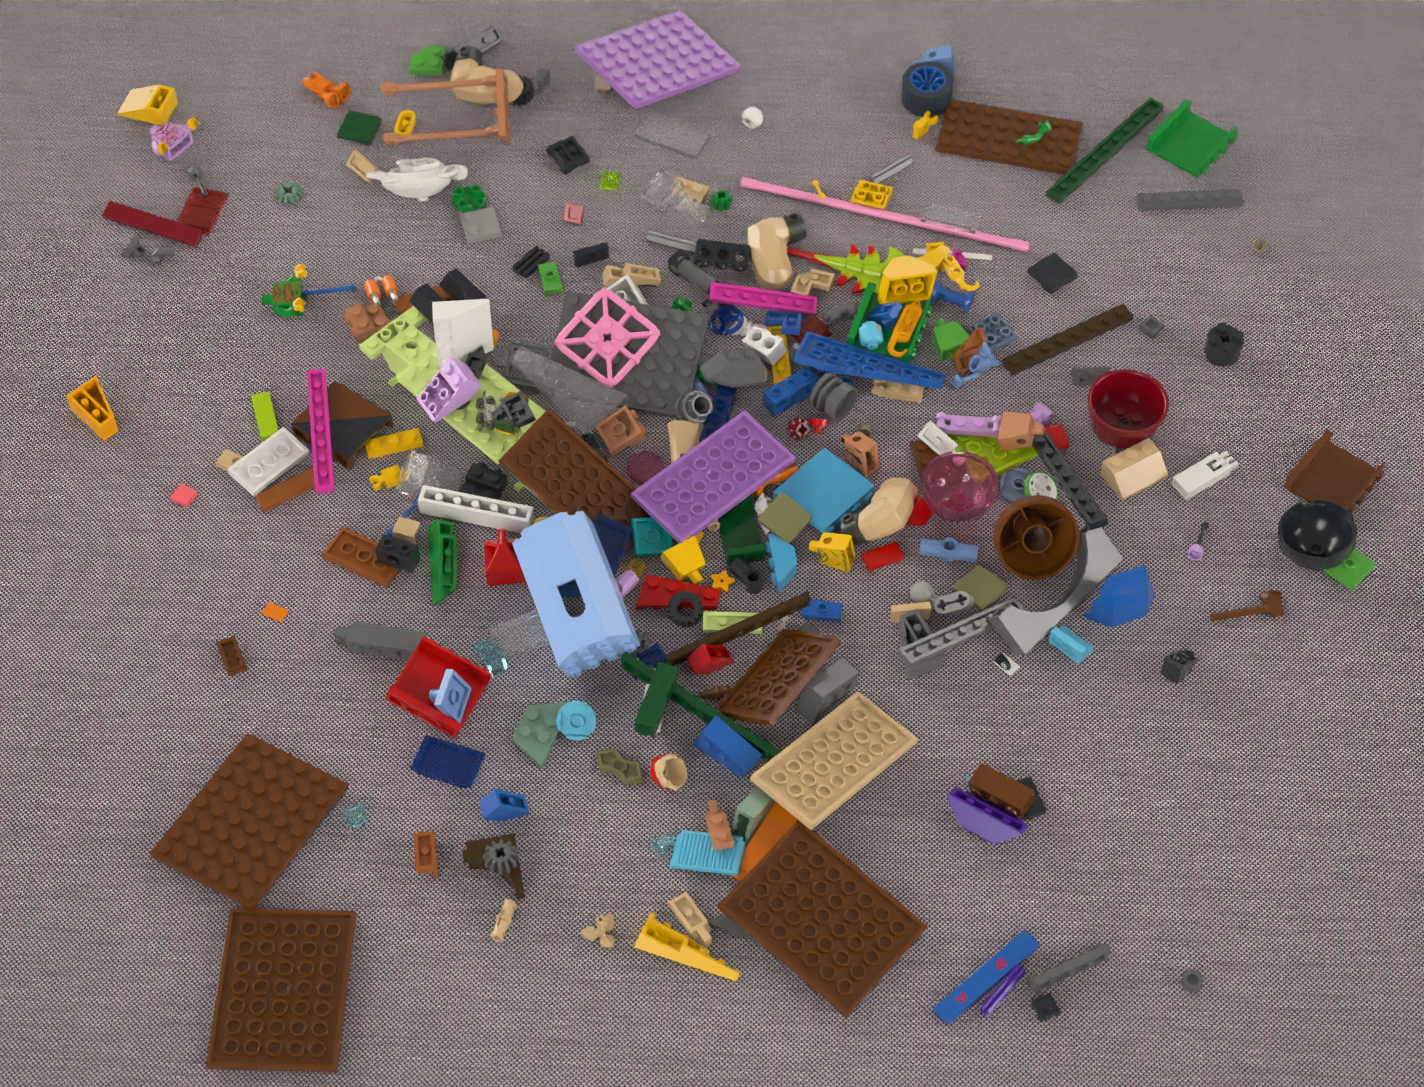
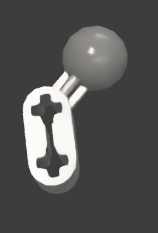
M918 581L910 589V597L914 603L930 601V604L934 606L938 613L946 616L967 611L974 605V598L971 594L965 591H958L940 597L934 593L932 585L927 581ZM963 597L967 598V600L964 601V604L959 603L963 600ZM944 602L949 604L948 606H946V610L942 609V607L945 606Z

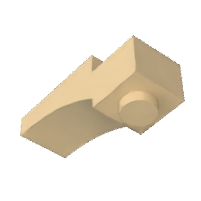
M625 263L624 268L607 265L602 274L604 288H608L627 274L636 285L659 286L661 283L659 269Z

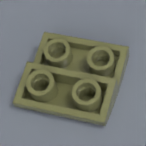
M781 492L757 520L758 523L773 532L775 536L791 544L812 520V516L793 499Z
M979 565L974 567L952 587L953 593L965 591L971 594L974 598L973 608L981 612L990 607L1009 589L1002 580Z

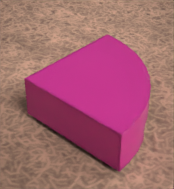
M954 248L951 256L955 257L960 267L966 270V258L960 250Z

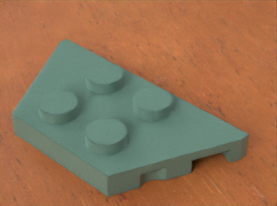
M569 701L527 705L512 737L513 743L518 748L523 749L524 753L529 758L531 757L541 769L544 768L560 733L556 724L558 711Z

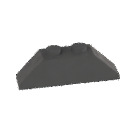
M754 349L722 351L700 367V371L707 382H716L729 387L764 385L770 376V371Z

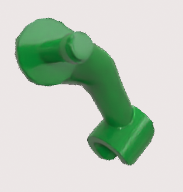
M1048 120L1044 124L1040 121V129L1037 134L1023 135V139L1016 140V143L1024 142L1025 145L1038 142L1045 132L1051 130V124Z

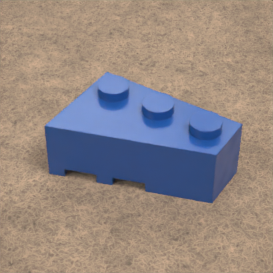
M717 715L692 744L742 778L762 756L759 751Z

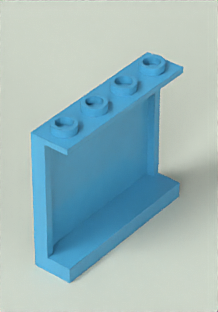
M824 447L773 491V501L783 492L812 516V520L809 523L822 534L825 532L835 533L841 526L842 518L846 514H856L861 510L862 506L871 502L874 496L875 485Z

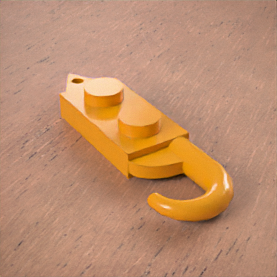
M920 299L910 305L906 304L893 330V334L887 344V350L894 357H902L908 352V349L897 352L894 350L896 342L906 343L911 340L923 314Z

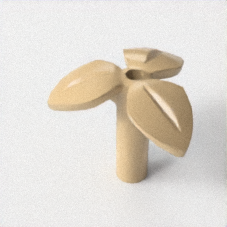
M611 913L604 917L598 916L596 918L597 929L590 926L580 931L583 937L590 941L601 937L600 945L610 948L615 944L614 937L606 934V932L613 930L614 918Z

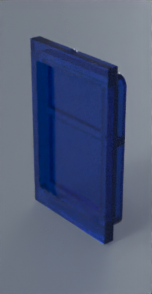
M598 513L593 524L615 578L633 528Z
M425 735L410 770L415 771L419 775L461 788H471L486 753Z

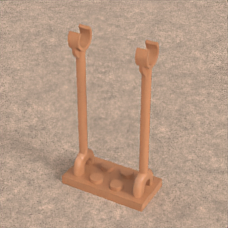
M503 68L496 69V75L486 76L483 79L402 85L392 82L381 83V92L387 96L396 95L401 91L483 85L497 87V91H494V100L498 108H495L498 126L479 130L409 135L385 133L383 134V142L386 143V146L399 145L400 142L488 136L500 137L504 145L511 144L508 77Z

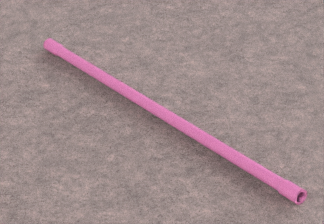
M742 177L740 187L765 191L1009 247L1028 253L1030 242L1000 237L826 196L825 199H819L817 194L764 183L751 178Z

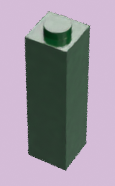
M661 662L658 663L635 719V732L643 736L655 737L678 680V667Z

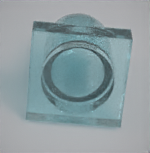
M670 833L664 834L661 838L657 835L654 836L651 848L664 857L667 854L668 847L674 843V836Z

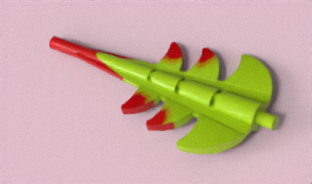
M851 244L850 253L847 258L787 248V254L801 257L840 271L841 275L836 282L837 287L849 283L853 277H856L857 282L851 289L852 294L864 292L869 282L876 283L875 292L879 293L885 268L893 258L905 256L899 250L889 247L887 260L884 263H880L879 254L871 245L868 246V254L864 260H860L859 251L854 244Z

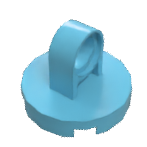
M580 701L564 704L558 711L556 719L559 732L561 731L566 738L575 741L584 740L593 733L597 722L596 713L592 707Z

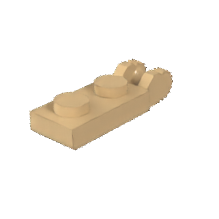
M873 379L875 386L872 387L871 393L890 399L922 402L924 386Z

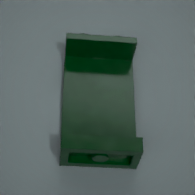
M750 494L718 518L720 523L719 532L727 566H730L737 557H742L747 563L765 560L764 543H761L753 510V496Z

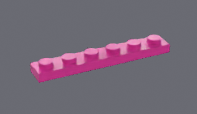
M712 282L710 285V302L783 312H802L804 315L812 316L816 314V296Z

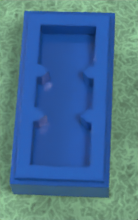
M811 599L810 606L802 609V618L840 623L843 603Z

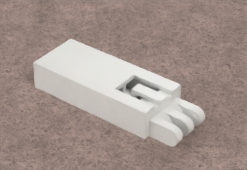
M1227 451L1221 454L1215 452L1174 476L1172 485L1187 500L1230 475V472L1236 469L1239 463L1237 461L1233 462L1234 458L1232 456L1228 457L1229 453Z

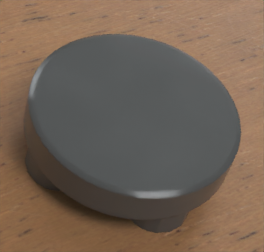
M856 302L841 304L829 309L822 316L827 326H832L838 323L837 320L844 319V321L853 319L854 314L858 311V306Z

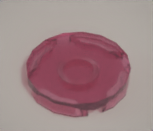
M641 451L639 454H633L628 459L626 469L632 481L637 484H644L664 469V464L660 456L654 452Z

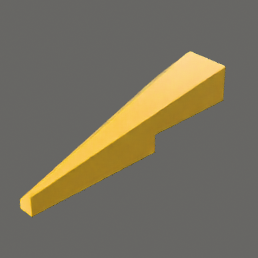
M650 912L634 948L733 981L737 980L741 971L726 966L725 961L721 958L717 961L709 955L710 951L684 933L681 934L671 929L672 925L666 922L663 925L655 919L656 914Z

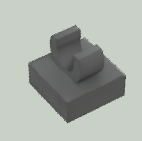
M135 234L122 255L128 258L132 253L133 257L139 259L141 253L137 250L143 252L146 248L144 245L138 244L141 238Z

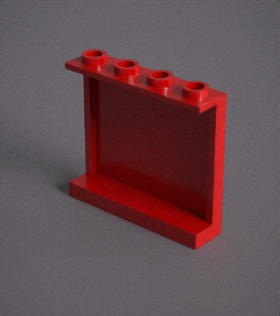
M422 636L419 645L396 682L390 687L385 700L449 736L456 738L488 685L492 674L487 669L472 664L469 659L454 654L451 649L438 645L433 639ZM446 669H453L472 688L460 723L444 715L434 706L435 702L429 698L432 689L439 690Z

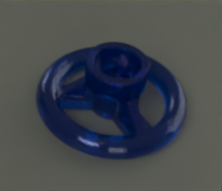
M725 306L715 310L709 318L710 329L718 335L734 334L744 323L743 313L738 308L732 306ZM716 317H718L719 321L721 322L720 329L716 328L714 325V320ZM738 321L735 327L726 330L728 325H730L732 322Z

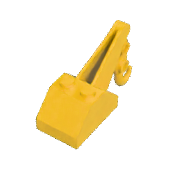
M941 245L919 258L912 256L893 258L883 271L877 300L881 305L893 302L907 303L918 299L920 301L928 300V298L931 299L936 274L941 267H943L950 280L956 282L963 290H977L979 282L976 280L973 286L966 284L962 268L955 257L949 255V247Z

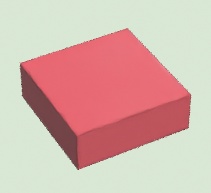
M180 484L171 496V501L188 508L198 495L197 490Z

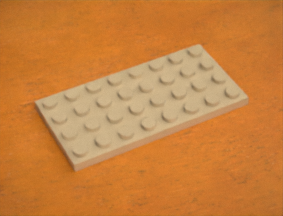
M857 691L753 773L750 780L812 830L916 745L918 738Z

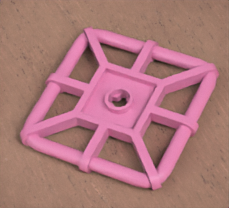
M602 288L580 311L575 313V317L555 339V346L574 361L578 368L585 370L601 384L608 386V388H613L635 364L638 365L641 362L640 359L660 336V330L640 314L636 307L630 306L614 292ZM602 298L603 316L594 324L585 316ZM608 298L626 311V314L618 322L609 316ZM631 317H634L650 331L630 333L623 326ZM580 321L591 329L584 337L565 339ZM605 335H611V341H603ZM649 338L635 355L625 349V346L633 339ZM585 344L592 351L585 359H582L566 346ZM621 352L629 361L613 378L612 361ZM597 355L607 361V378L589 365Z

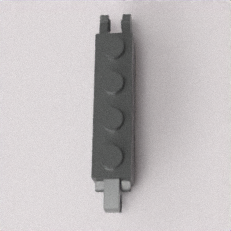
M357 621L353 622L350 628L340 626L333 630L337 645L347 646L348 651L356 654H370L375 657L384 656L394 660H409L419 645L422 636L428 638L426 633L421 631Z

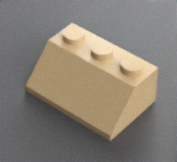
M1148 438L1104 460L1100 475L1120 499L1124 500L1168 477V472L1160 450Z

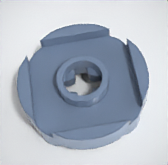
M1013 468L1012 471L1005 472L1000 481L1002 497L1013 502L1026 497L1024 494V482L1032 472L1024 468ZM1021 483L1023 487H1016L1015 485Z

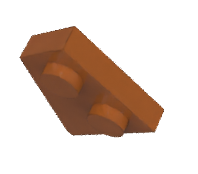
M982 327L976 328L952 355L957 373L970 370L968 367L969 361L973 356L980 354L978 348L983 347L982 343H987Z

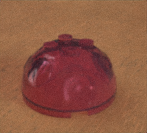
M951 451L937 456L927 465L922 479L923 495L931 511L936 513L941 519L952 523L972 522L979 519L980 516L991 508L997 499L999 490L997 473L993 466L981 456L964 451V454H952Z

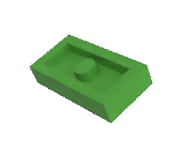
M556 262L539 264L538 270L545 296L562 293Z

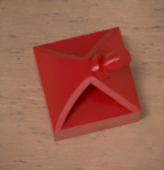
M504 528L497 529L498 539L483 541L487 586L526 583L512 545L515 539L506 538Z

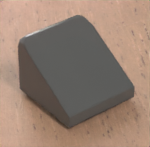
M549 68L537 69L536 71L538 91L540 93H543L550 81Z

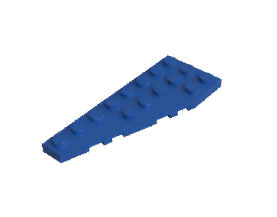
M808 331L793 359L794 362H798L802 366L814 367L818 371L939 389L942 388L946 374Z

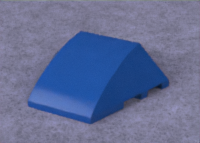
M1143 565L1109 576L1099 591V598L1092 601L1091 605L1093 607L1090 611L1085 612L1084 617L1103 625L1114 627L1147 616L1155 597V592L1146 567Z

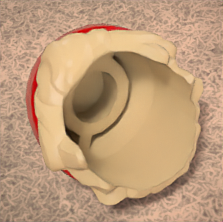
M673 753L662 754L653 759L650 766V774L657 786L677 791L685 784L688 779V773L684 759L678 758Z

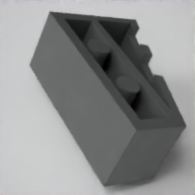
M918 609L900 615L899 634L902 647L932 634ZM944 652L910 668L905 665L907 680L943 667Z
M841 658L806 684L802 689L795 711L814 725L847 692L856 687L860 672Z

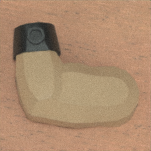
M462 46L454 62L451 81L483 79L486 76L496 75V69L482 66V52L478 48ZM503 69L508 77V97L510 103L521 94L523 82L514 71ZM483 85L452 88L456 98L461 101L476 104L497 103L494 100V91H497V87Z
M792 213L781 217H771L748 227L747 245H751L749 261L754 270L757 284L764 289L781 290L788 287L794 280V272L787 255L786 244H793L805 239L807 236L806 226L800 214Z
M893 477L886 480L874 494L870 505L862 512H857L854 515L846 514L842 518V534L851 535L853 546H858L899 531L905 527L913 511L918 488L906 478Z

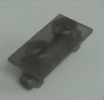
M486 391L476 401L478 432L483 427L488 430H493L495 427V420L491 418L493 415L491 413L496 412V402L492 396L486 397Z

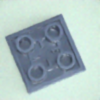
M997 312L967 327V332L970 335L976 328L982 327L987 344L992 352L1016 341L1018 338L1016 333Z

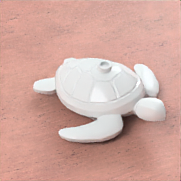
M434 158L403 159L396 161L399 167L392 169L389 173L383 171L366 172V178L381 180L382 186L401 197L418 198L419 201H428L429 196L441 192L449 185L451 179H465L468 169L463 165L445 166L444 163Z

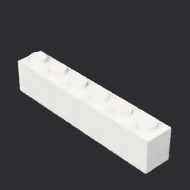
M423 485L418 498L421 514L496 529L504 528L506 531L521 533L524 528L533 525L535 520L532 506Z

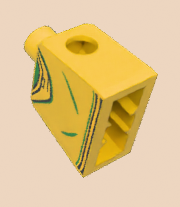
M825 532L819 541L811 540L809 543V551L818 553L821 564L850 572L856 558L851 535Z

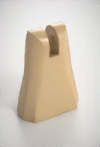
M672 420L668 423L671 464L701 442L705 429L702 423L683 420Z

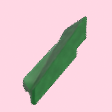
M436 519L428 527L432 605L434 606L457 589V536H452L454 523Z

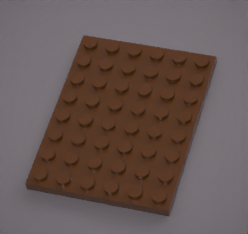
M247 733L151 850L150 856L247 909L254 911L347 791L348 783Z
M799 820L717 906L721 912L846 1018L928 927Z
M230 908L207 1054V1069L338 1073L357 918L356 911L258 908L251 911L247 908Z

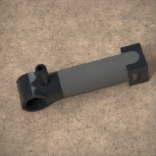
M680 249L668 259V271L677 277L679 275L683 276L709 295L702 302V306L707 308L713 303L709 301L711 283L721 282L693 263L689 255ZM717 303L724 310L734 307L732 304Z

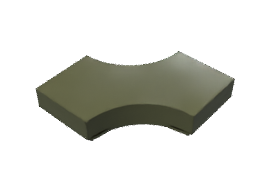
M616 748L596 751L600 772H609L616 775L622 781L623 786L643 783L639 761L624 759L618 754Z

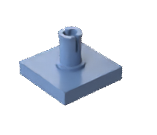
M446 669L439 690L432 689L429 698L435 702L434 706L444 715L460 723L472 688L453 669Z

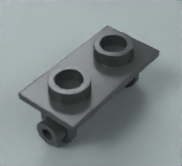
M1075 367L1071 369V376H1073L1072 385L1093 384L1098 377L1110 372V367Z

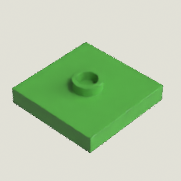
M1354 549L1343 563L1335 568L1323 571L1353 591L1375 568L1376 563Z

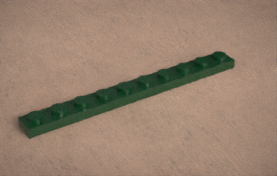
M1150 97L1046 191V196L1058 204L1064 201L1161 113L1164 105Z
M626 651L621 656V667L646 684L651 683L655 673L654 667L644 664L636 655H631ZM675 685L670 697L672 701L708 724L717 715L762 754L760 758L764 761L769 762L782 751L772 747L767 740L755 736L750 729L743 728L737 724L733 718L726 717L716 707L709 706L702 698L695 697L685 687Z

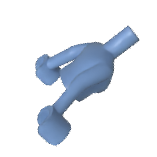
M986 342L982 343V348H978L980 354L973 356L969 361L968 367L974 373L964 378L956 374L954 376L955 379L950 380L954 388L958 389L965 382L977 378L989 367L999 366V360L994 359L995 355L991 353L992 350Z

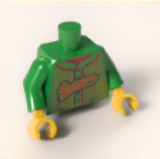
M298 264L295 267V273L288 279L273 284L272 294H262V304L272 305L274 314L286 319L292 316L303 317L305 309L303 306L306 305V302L304 301V288L301 277L305 278L307 276L306 267Z

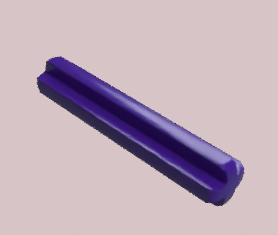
M1016 965L983 1003L980 1009L981 1013L985 1016L992 1014L1025 975L1026 970L1023 967Z

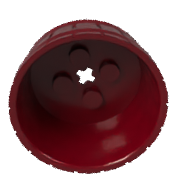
M1118 369L1107 372L1093 382L1088 392L1090 424L1094 433L1106 444L1120 449H1128L1148 438L1151 440L1156 434L1157 429L1164 422L1169 409L1168 396L1163 386L1148 374L1136 370ZM1126 419L1129 425L1121 426L1119 420Z

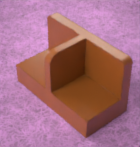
M435 832L414 833L416 874L433 872L434 879H439Z

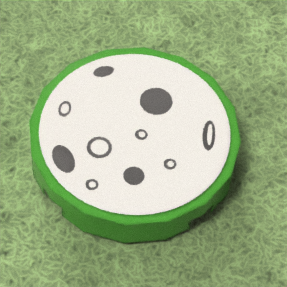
M1036 471L1027 476L1024 482V494L1026 497L1043 495L1057 500V486L1049 474L1043 471Z

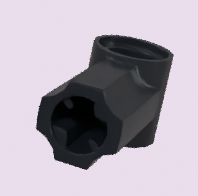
M742 557L734 559L729 566V570L746 585V590L749 593L757 594L763 589L761 571L753 569Z

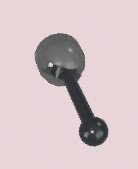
M191 166L187 170L189 178L192 181H197L202 191V197H208V192L205 191L200 181L202 177L201 169L198 166Z

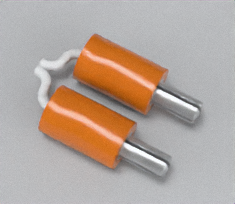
M387 275L380 278L378 276L375 277V280L369 279L364 283L369 301L373 302L375 306L381 304L380 300L382 298L377 280L381 281L386 296L391 298L393 302L398 301L399 290L394 277Z

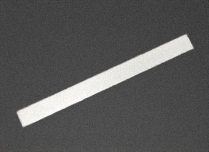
M913 248V254L927 253L926 249ZM962 252L965 258L992 260V255Z

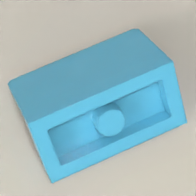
M1062 626L1060 629L1054 627L1050 631L1048 642L1079 664L1093 651L1094 647L1065 626Z

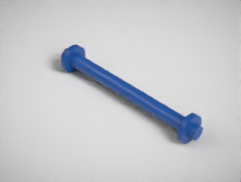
M351 283L352 286L311 291L305 289L303 295L308 298V295L349 290L355 292L356 285Z
M419 495L416 496V501L401 517L407 518L418 506ZM395 524L390 529L385 530L386 535L393 537L392 530Z

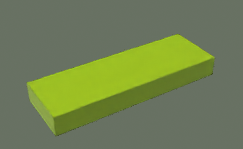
M269 391L251 395L261 441H265L278 431Z

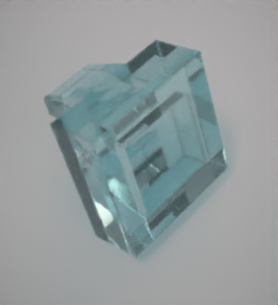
M363 803L343 808L348 830L368 824Z

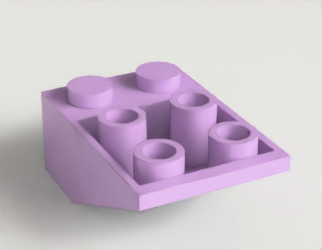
M449 357L418 396L417 400L432 421L436 423L471 400L482 384L466 363Z

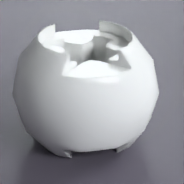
M749 107L742 114V122L748 128H757L763 121V114L756 107Z

